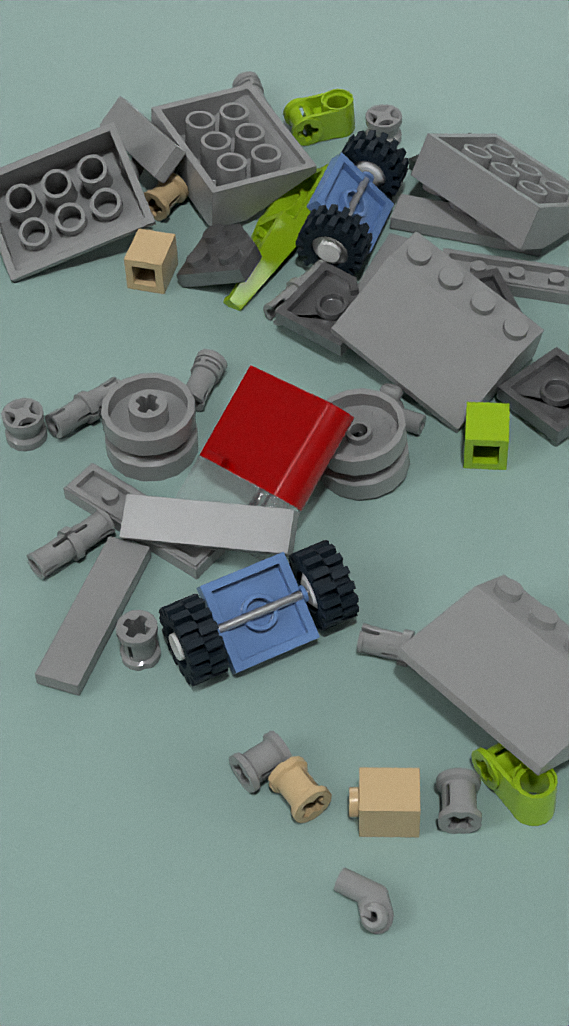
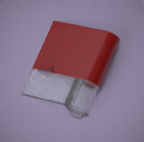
M250 365L175 498L295 509L299 512L300 516L352 424L354 417L338 406ZM249 553L261 561L267 556L266 554Z

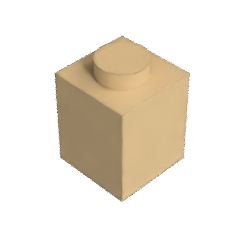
M138 228L124 257L127 288L165 294L178 265L176 234Z
M359 767V787H349V817H359V837L419 838L421 813L420 768Z

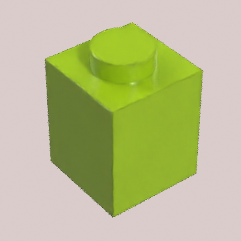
M467 402L463 468L506 470L509 447L510 403Z

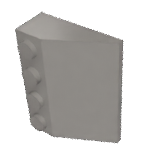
M252 83L151 107V122L186 152L173 173L179 175L188 187L189 198L209 226L215 224L231 225L246 221L316 173L317 165Z
M114 121L0 167V253L13 283L136 233L138 228L146 229L156 224Z
M427 134L411 173V176L423 183L422 188L425 191L444 197L450 202V208L459 213L470 215L477 220L476 225L479 228L498 234L505 239L504 244L508 248L517 252L545 248L569 233V181L497 134Z
M417 231L386 259L331 328V333L395 385L400 386L405 393L455 433H458L465 426L467 402H488L497 393L498 386L513 377L535 355L544 331L539 325Z
M502 575L475 586L399 648L397 656L538 776L569 760V625L561 620L554 610L542 605L528 594L517 581Z

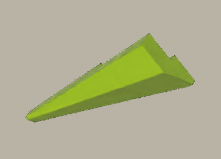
M329 164L318 168L316 173L272 202L264 215L259 217L251 239L256 244L262 258L248 280L236 283L231 293L224 298L223 303L228 307L238 311L241 310L296 247L298 234L311 212L307 205Z

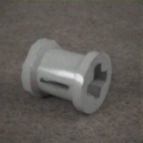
M131 610L124 613L116 623V635L122 643L120 647L122 662L131 670L141 671L152 668L159 662L161 657V649L156 639L158 634L157 620L148 611Z
M270 730L264 734L263 741L243 754L238 752L231 755L229 763L244 789L249 793H254L260 789V783L268 779L277 765L286 761L292 755L282 738Z
M451 768L442 771L436 778V787L441 792L442 810L438 814L439 828L452 834H467L478 830L482 826V813L477 809L476 792L481 787L480 775L467 768Z

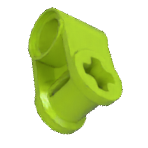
M332 89L325 93L293 99L286 104L283 110L286 123L292 126L291 134L301 146H309L334 138H344L351 135L355 130L354 99L351 92L345 89ZM299 108H302V109H303V111H304L303 116H302V114H301ZM304 128L307 132V136H305L303 133Z
M499 742L488 749L480 747L472 751V763L476 772L480 775V779L488 788L495 792L511 811L515 819L528 826H540L552 819L555 812L558 785L557 774L553 768L538 776Z

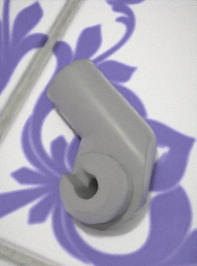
M391 383L383 384L380 391L395 399L404 411L406 431L420 435L425 426L426 415L404 408L400 400L403 394L400 386Z
M343 868L335 882L334 891L358 903L360 921L366 930L374 934L384 933L390 928L394 918L387 888L354 871Z

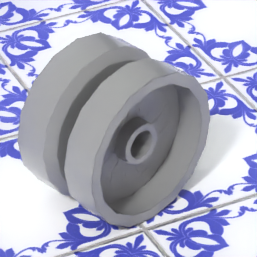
M140 373L122 379L109 389L102 400L101 418L105 432L107 456L113 468L125 477L139 481H162L179 475L192 464L198 453L195 398L188 386L180 380L161 373Z
M365 388L345 390L329 397L326 401L352 415L354 420L320 478L325 487L340 497L355 500L377 498L394 490L405 479L410 466L403 409L395 399L385 393Z

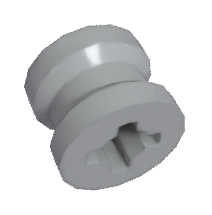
M387 104L376 105L368 109L366 112V125L368 127L365 133L366 136L369 130H376L377 137H380L382 132L389 134L386 139L387 141L391 142L395 138L400 144L401 130L399 127L402 124L401 111Z
M20 398L9 402L3 408L1 416L3 425L6 428V440L11 448L17 451H31L44 444L48 433L44 422L43 407L38 401L31 398Z

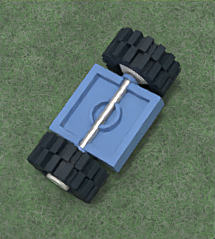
M364 130L359 131L356 136L353 134L349 138L342 152L331 159L307 205L311 212L296 239V246H299L297 253L299 256H305L302 262L306 266L311 263L314 265L318 260H324L352 276L361 269L366 256L371 253L394 205L390 199L393 195L397 194L409 169L407 168L409 158H404L407 152L404 147L397 150L399 142L395 138L391 142L387 141L386 139L389 134L382 132L381 136L377 137L376 130H369L366 136Z
M323 540L292 553L288 558L290 563H288L285 553L281 552L196 588L199 595L192 594L159 609V619L163 626V635L167 638L169 651H172L173 660L176 665H179L180 673L185 677L186 682L191 684V686L198 685L228 672L229 667L232 674L238 673L319 638L317 629L324 631L356 617L359 612V606L357 605L359 598L354 592L356 586L354 581L349 578L348 566L344 567L343 557L340 552L336 553V547L333 544H329L328 540Z

